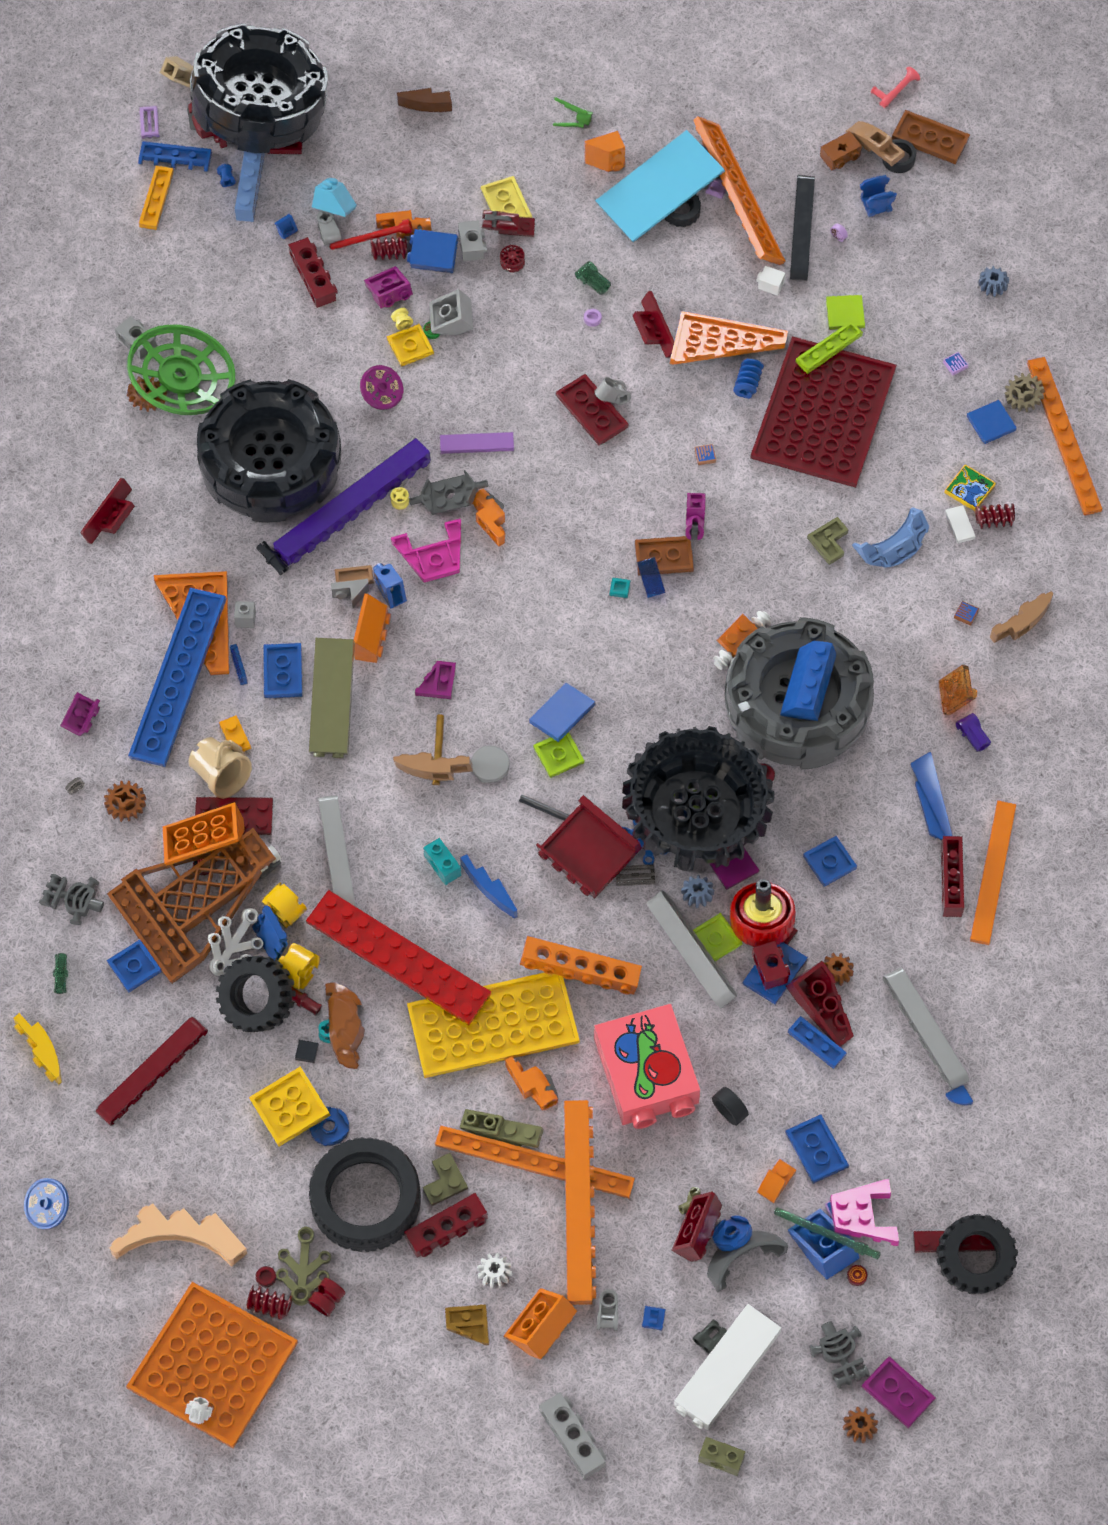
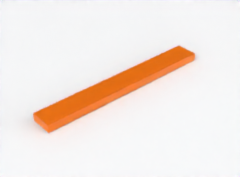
M997 800L970 942L990 944L1016 804Z

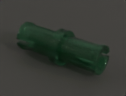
M64 953L55 954L53 977H55L54 992L56 994L67 992V955Z

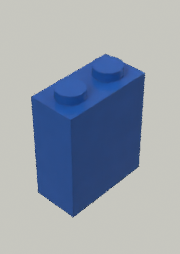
M415 229L414 235L411 234L410 237L412 250L408 252L407 262L410 263V267L453 273L458 246L457 234Z

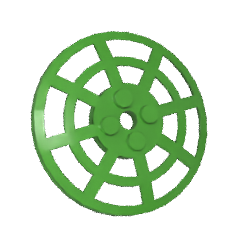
M167 324L151 328L134 341L128 354L127 371L134 388L149 403L173 414H205L209 412L213 405L197 410H188L187 406L199 404L205 400L212 404L219 401V399L211 396L219 379L229 378L227 389L235 383L234 364L226 349L209 334L190 326ZM173 333V343L153 348L147 341L157 335ZM181 334L197 338L208 346L201 352L194 347L181 344ZM141 344L148 352L142 368L132 365L134 354ZM172 349L174 355L168 356L165 359L159 354L162 351ZM181 350L190 352L197 357L192 360L181 355ZM213 350L217 351L225 360L229 372L217 373L213 363L207 356ZM152 358L160 364L158 371L148 369V364ZM202 361L209 367L211 374H202L199 367ZM132 372L143 375L146 385L152 392L147 394L139 386ZM177 372H180V373H182V375H184V376H183V377L177 376L176 373H177ZM149 377L158 378L161 386L155 389ZM211 380V386L207 392L198 387L200 381ZM167 390L176 393L178 400L166 397L163 393ZM194 392L200 398L186 401L185 394ZM159 397L166 402L179 405L180 409L166 406L156 401L155 398Z

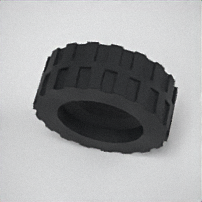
M695 194L686 201L690 206L688 213L677 214L673 211L665 217V221L676 227H686L695 223L701 213L699 196Z

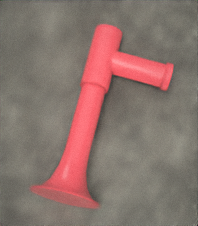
M907 67L905 78L887 95L876 86L872 88L871 93L882 99L879 104L883 108H886L908 83L913 80H920V75L915 69Z

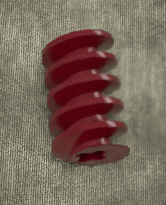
M384 237L383 243H381L379 238L374 243L371 238V254L374 260L377 261L379 255L382 260L385 259L386 255L389 260L392 259L393 255L398 260L400 254L403 259H406V237L404 241H402L401 237H398L397 242H395L394 237H391L390 242Z
M1012 503L1010 507L1008 504H1004L1003 508L1000 504H997L996 508L993 505H989L988 509L983 505L981 510L976 506V523L979 524L981 529H983L984 524H987L989 529L992 523H994L995 528H998L999 522H1001L1003 527H1005L1006 522H1009L1010 527H1012L1015 521L1014 504Z
M253 1285L247 1298V1310H252L254 1307V1311L259 1313L262 1309L263 1315H267L270 1311L271 1317H275L278 1314V1319L282 1320L289 1314L293 1296L285 1300V1293L278 1298L277 1291H274L271 1296L269 1288L262 1293V1286H259L255 1291Z

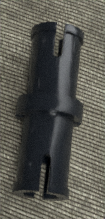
M266 541L258 544L256 547L257 551L263 555L268 565L271 564L280 576L283 574L282 571L284 573L288 571L289 567L279 558V554L269 547Z

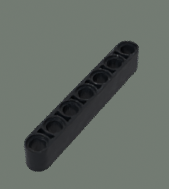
M797 175L790 266L791 280H808L815 176Z

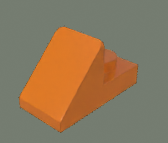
M779 1159L773 1169L767 1172L757 1193L774 1203L796 1173V1169Z

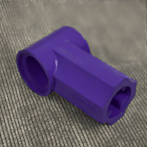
M974 713L956 721V728L961 730L962 736H966L976 752H981L991 745L990 739L982 730L980 721Z

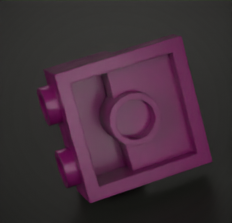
M396 266L364 280L365 286L372 293L374 301L381 309L391 307L395 302L407 300L413 295L410 282Z

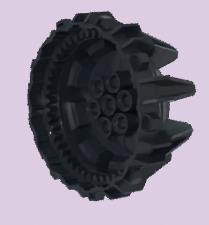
M708 726L704 730H698L697 727L686 730L678 728L676 733H668L667 731L660 733L656 743H646L643 754H635L634 762L629 763L627 768V774L631 779L623 782L622 793L626 796L622 799V808L626 810L628 819L636 820L637 825L633 828L632 837L634 839L640 838L644 842L643 849L652 851L655 856L660 853L664 855L667 852L676 854L674 867L682 871H693L696 858L704 859L707 864L713 863L715 868L721 865L729 866V862L736 857L742 860L745 852L743 846L747 843L754 844L759 837H765L767 830L765 823H771L773 811L767 805L774 802L775 791L772 790L773 781L766 778L767 766L758 763L759 753L755 748H745L744 741H737L731 737L730 733L720 734L717 727ZM692 788H693V789H696L697 791L693 792V791H690L689 789H692ZM713 795L715 798H709L708 796ZM675 799H680L682 802H676ZM693 806H699L700 808L695 809ZM715 812V813H718L719 815L714 816V815H712L711 813ZM683 816V817H685L686 819H682V820H681V819H679V818H677V817ZM696 823H702L704 826H698Z

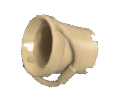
M213 737L200 741L197 744L200 748L196 752L192 750L190 753L189 766L208 784V788L216 797L224 799L239 792L246 784L252 771V763L245 756L242 747L232 740L219 742Z

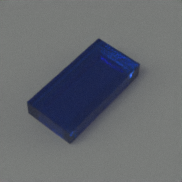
M655 557L637 562L647 598L666 593Z
M237 644L230 645L231 656L240 685L248 684Z

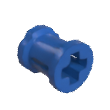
M222 164L217 168V174L220 175L222 187L233 186L236 183L230 164Z

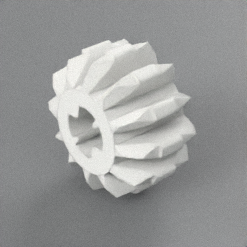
M499 1253L495 1254V1258L488 1254V1260L482 1258V1265L477 1266V1270L480 1271L478 1278L483 1279V1285L490 1282L491 1289L494 1287V1283H497V1286L501 1288V1281L508 1283L507 1277L512 1276V1271L509 1270L511 1263H506L507 1257L505 1256L499 1259ZM496 1267V1270L498 1269V1272H491V1268Z

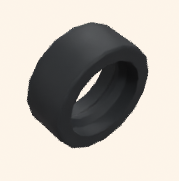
M892 140L895 145L907 152L910 158L905 162H897L893 166L882 159L885 168L894 173L910 171L916 160L915 147L907 140Z
M722 1087L712 1096V1102L716 1109L732 1125L737 1126L749 1115L745 1104L731 1089Z

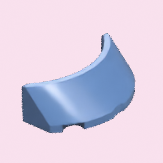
M912 507L903 525L888 539L872 545L865 542L861 545L853 543L852 546L867 564L882 567L896 566L910 559L920 549L924 535L928 533L929 525L923 511Z

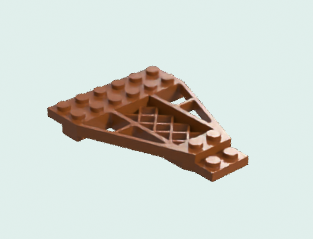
M254 828L242 835L239 842L167 866L165 863H160L139 870L136 868L121 879L122 883L109 891L107 895L144 944L165 976L173 984L202 963L212 950L211 944L208 942L203 951L198 953L187 938V932L205 919H208L216 929L214 933L221 936V927L215 924L211 918L212 914L238 896L226 914V917L232 919L261 876V870L276 860V858ZM203 859L181 876L175 869V866ZM218 860L225 861L223 870L214 869L215 863ZM229 862L236 871H228ZM172 868L178 878L155 894L144 879V876ZM200 873H209L207 882L198 881ZM213 873L222 874L221 883L212 882ZM227 875L236 876L234 885L225 884ZM185 884H193L192 893L183 892ZM197 885L206 886L205 895L196 894ZM211 886L220 887L218 896L209 895ZM224 888H231L223 894ZM170 895L177 896L176 905L167 904V899ZM182 896L191 897L189 906L180 905ZM195 898L204 899L202 908L193 907ZM208 899L215 900L207 906ZM166 908L175 909L173 917ZM179 910H188L186 920L177 919ZM192 911L198 912L193 917H191ZM223 919L222 925L226 926L228 922L226 919ZM215 935L212 937L213 943L217 941V937Z

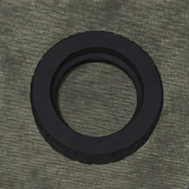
M354 1138L334 1146L318 1161L319 1164L315 1166L310 1178V1206L318 1228L333 1243H338V1246L345 1249L351 1248V1251H376L377 1249L381 1250L389 1247L391 1243L395 1244L398 1240L402 1239V1235L405 1236V1231L412 1228L411 1225L415 1223L421 1205L420 1182L412 1161L397 1146H392V1143L377 1138ZM363 1163L377 1164L388 1169L396 1178L400 1189L399 1202L395 1211L385 1220L367 1226L354 1225L343 1221L334 1211L330 1199L331 1188L336 1177L345 1169Z

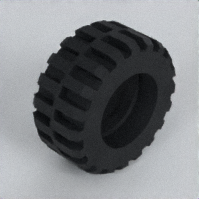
M248 956L233 961L232 966H227L224 969L225 975H220L218 979L221 982L220 986H216V992H219L216 1003H220L221 1008L218 1009L220 1014L226 1015L224 1020L227 1023H233L232 1026L235 1029H242L243 1032H263L272 1030L275 1026H280L284 1022L283 1018H288L291 1014L288 1010L293 1008L295 1003L292 1001V997L296 996V991H292V985L295 984L293 979L288 978L290 975L289 971L282 969L283 964L279 961H274L270 957ZM253 975H257L264 980L269 993L267 1004L259 1013L249 1010L243 999L244 985Z
M973 1214L956 1220L945 1229L937 1247V1263L942 1269L940 1271L941 1274L946 1276L947 1282L951 1286L954 1285L957 1287V1290L968 1292V1294H985L1001 1287L1011 1278L1013 1269L1016 1268L1018 1262L1016 1261L1018 1249L1015 1248V1237H1011L1010 1229L1008 1227L1005 1228L1002 1225L1003 1222L998 1219H992V1216ZM968 1236H984L994 1246L996 1260L992 1268L985 1273L976 1274L969 1272L959 1260V1246Z

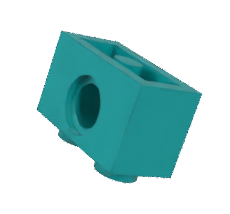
M440 837L423 847L424 857L444 885L461 876V866Z

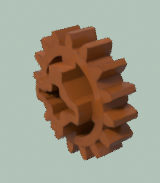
M138 376L137 383L147 394L152 392L144 379ZM154 377L149 379L155 389L160 387L159 380L154 381ZM129 383L127 396L129 397V402H134L133 407L140 406L139 410L146 408L147 412H149L150 408L156 411L157 407L145 400L132 383ZM159 397L155 398L156 401L165 404L164 400Z
M129 780L127 784L120 781L119 786L114 783V789H107L109 795H104L106 801L104 805L107 808L108 815L112 814L114 820L119 817L120 822L124 818H127L129 822L132 816L137 819V813L142 814V807H146V796L143 794V788L138 789L137 783L132 786Z

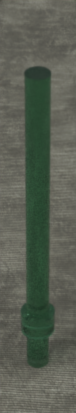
M779 1207L774 1211L775 1215L852 1248L860 1255H868L877 1260L880 1258L881 1252L868 1247V1244L864 1242H856Z

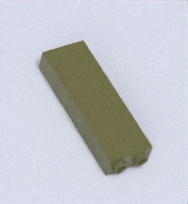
M315 637L309 752L313 753V757H325V754H332L333 758H344V755L349 754L355 651L354 639Z

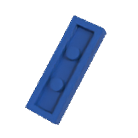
M802 1016L788 1029V1033L833 1069L847 1054L846 1051Z

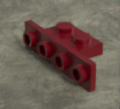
M648 291L641 300L645 311H635L632 317L644 344H660L665 357L670 358L675 341L653 292Z
M124 478L118 480L80 533L87 543L93 544L101 531L115 534L134 509V504L131 501L125 500L132 491V488Z

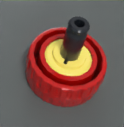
M761 879L756 883L746 885L733 897L730 907L731 928L737 938L745 944L757 947L775 941L776 945H779L791 935L794 929L796 917L794 900L779 885L770 883L766 879Z

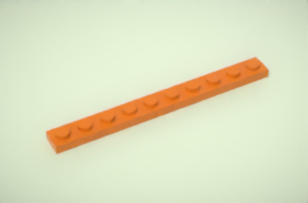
M1040 357L1028 360L1027 365L1032 378L1037 376L1038 381H1042V387H1044L1045 392L1043 393L1044 399L1040 400L1083 514L1085 516L1102 512L1101 503L1046 358Z
M440 1125L435 1142L437 1147L565 1181L564 1158ZM594 1167V1178H590V1186H594L595 1190L630 1199L635 1178Z

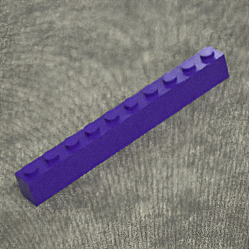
M417 438L413 439L273 543L274 552H277L279 557L288 566L292 563L296 564L305 553H311L320 542H326L332 533L342 530L347 522L350 520L354 521L363 510H369L375 501L384 499L390 490L399 487L406 478H412L417 470L427 467L431 461L430 451Z

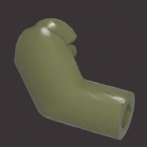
M692 1187L688 1192L687 1201L678 1206L679 1212L682 1215L687 1213L693 1196L701 1194V1190L698 1187Z

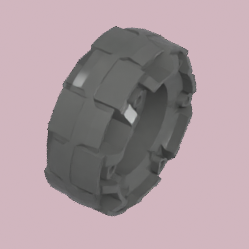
M800 617L798 621L779 623L768 628L761 626L748 635L738 646L736 656L730 663L726 676L725 708L729 721L737 733L736 738L739 742H745V748H755L759 753V759L766 758L783 765L800 766L801 770L818 768L834 762L837 756L843 754L853 746L860 736H863L874 702V678L871 664L864 651H859L848 638L834 630L835 625L818 619ZM812 641L833 643L837 655L818 721L781 716L783 704H779L776 701L784 702L788 687H782L781 685H789L799 648Z

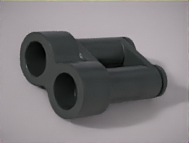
M713 1319L701 1332H697L692 1339L706 1353L710 1354L727 1330L724 1327L721 1328L719 1323ZM715 1329H717L718 1332H717V1333L715 1334V1336L711 1339V1338L709 1337V1335H710Z

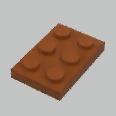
M686 536L635 540L638 576L694 572L691 540L687 539Z

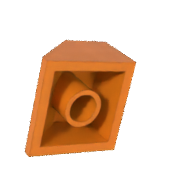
M615 131L586 140L585 163L607 172L619 171L625 167V145L619 132Z

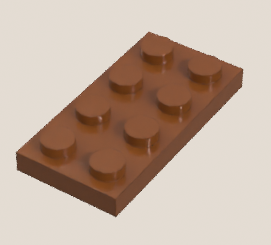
M905 110L892 134V140H907L913 144L915 149L955 165L970 138L968 133Z

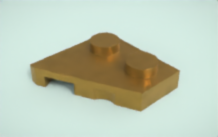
M486 1304L445 1308L446 1329L481 1344L489 1345Z

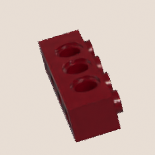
M306 237L288 244L289 254L316 308L335 302L336 294H338L336 285L331 284L330 274L328 270H324L323 260L321 256H317V248L314 242L311 243L309 238Z
M943 836L942 917H962L963 836Z
M474 1193L405 1231V1239L417 1258L420 1256L426 1257L433 1252L432 1249L448 1245L451 1242L450 1239L466 1235L468 1229L484 1225L486 1219H488V1213L477 1194ZM467 1214L470 1218L464 1221L460 1219V1216ZM450 1224L453 1227L450 1230H444L442 1226ZM427 1234L435 1236L432 1240H426L424 1237Z

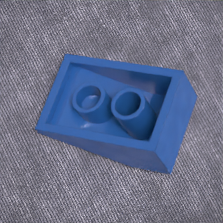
M818 1209L788 1229V1233L826 1280L860 1259L856 1242L849 1235L836 1233L833 1220L821 1209Z

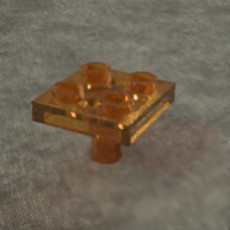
M961 665L939 680L943 714L945 715L953 714L977 697V690L971 686L969 666Z

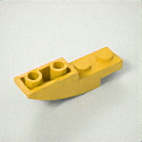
M20 1013L13 1018L16 1024L14 1028L20 1035L25 1034L28 1038L26 1041L33 1049V1062L37 1067H43L46 1070L45 1075L51 1082L55 1080L59 1085L62 1083L60 1063L49 1036L39 1022L31 1026Z

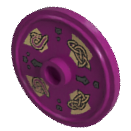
M375 365L367 369L362 375L360 391L364 400L371 407L379 410H388L396 406L402 399L403 383L400 376L392 368L384 365Z

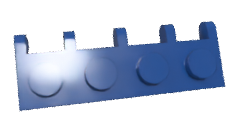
M142 141L138 164H143V160L154 161V166H158L159 162L171 163V168H175L176 164L188 165L189 170H193V166L204 167L205 172H208L212 149Z

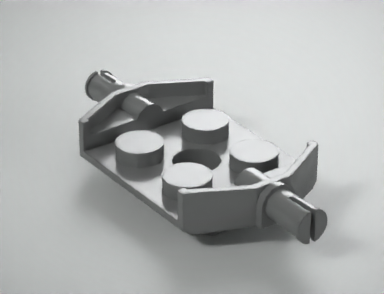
M464 470V475L432 483L427 479L421 495L409 498L411 506L419 503L425 505L432 515L471 506L476 493L479 492L478 489L489 487L488 481L485 479L476 482L466 470ZM450 493H455L452 498L447 499Z

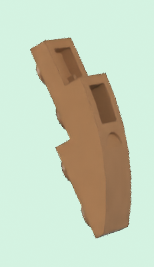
M858 121L845 131L846 133L850 131L863 148L868 152L872 150L891 166L905 157V152L892 142V137L869 123Z
M1053 592L1042 593L1035 600L1024 602L1019 608L1018 616L1014 615L1007 622L999 623L992 628L991 640L995 643L1009 635L1013 640H1016L1030 631L1047 612L1052 602Z
M420 752L415 755L401 754L393 757L398 769L423 779L448 781L454 780V773L473 772V765L469 756L460 755L456 758L440 757L434 760L431 753Z

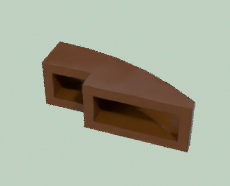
M431 88L397 93L398 105L408 109L423 112L452 111L450 91L432 93Z

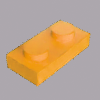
M237 715L219 722L227 741L232 740L241 746L243 752L251 749V745Z

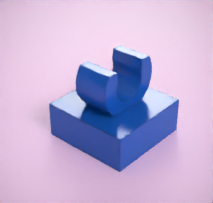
M290 214L275 222V226L282 239H286L298 231L295 221Z
M645 1306L642 1327L662 1331L666 1309Z

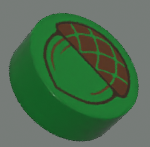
M431 321L424 325L423 331L428 339H436L441 335L431 332Z

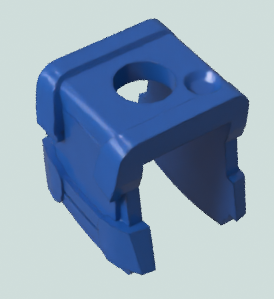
M886 175L869 178L860 184L861 191H863L861 193V200L868 217L893 210L891 204L895 201L897 193L893 191L885 192V186L890 180Z

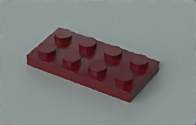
M584 374L556 391V396L600 446L629 428V424L610 402L602 401L595 395L596 385Z
M196 797L195 815L235 802L244 819L243 835L252 828H254L258 835H272L273 798L228 797L222 799L218 797Z

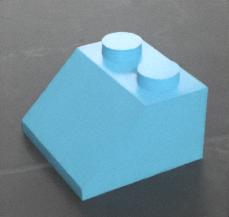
M328 178L315 187L312 208L346 217L356 208V203L343 183L338 182L335 178Z

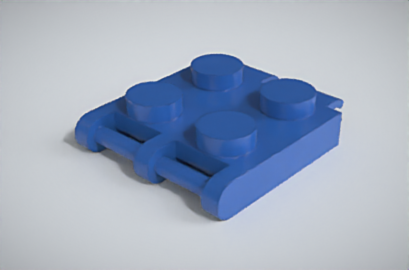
M266 905L262 909L263 913L258 915V921L252 925V929L257 938L262 939L263 948L268 956L275 961L276 959L279 960L286 949L288 937L286 932L282 930L278 917Z

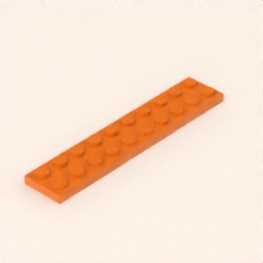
M697 116L693 120L696 126L695 129L700 134L703 140L702 144L707 148L709 154L725 169V172L720 175L722 185L727 190L728 197L736 208L735 212L742 221V227L749 235L748 239L753 244L757 257L778 265L783 264L786 260L720 125Z

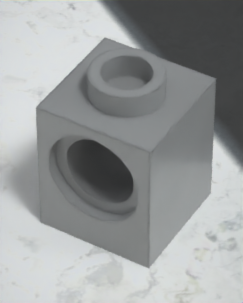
M236 601L234 612L236 628H255V602Z

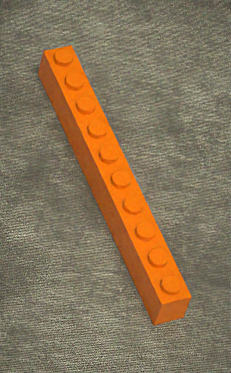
M588 1100L564 1101L567 1300L571 1305H592V1299H596V1286H592V1279L596 1278V1266H592L591 1258H596L595 1246H591V1238H595V1226H591V1218H595V1206H590V1198H594V1186H590V1178H594V1166H590V1158H594L593 1146H589V1138H593V1126H589V1119H593V1106H589Z

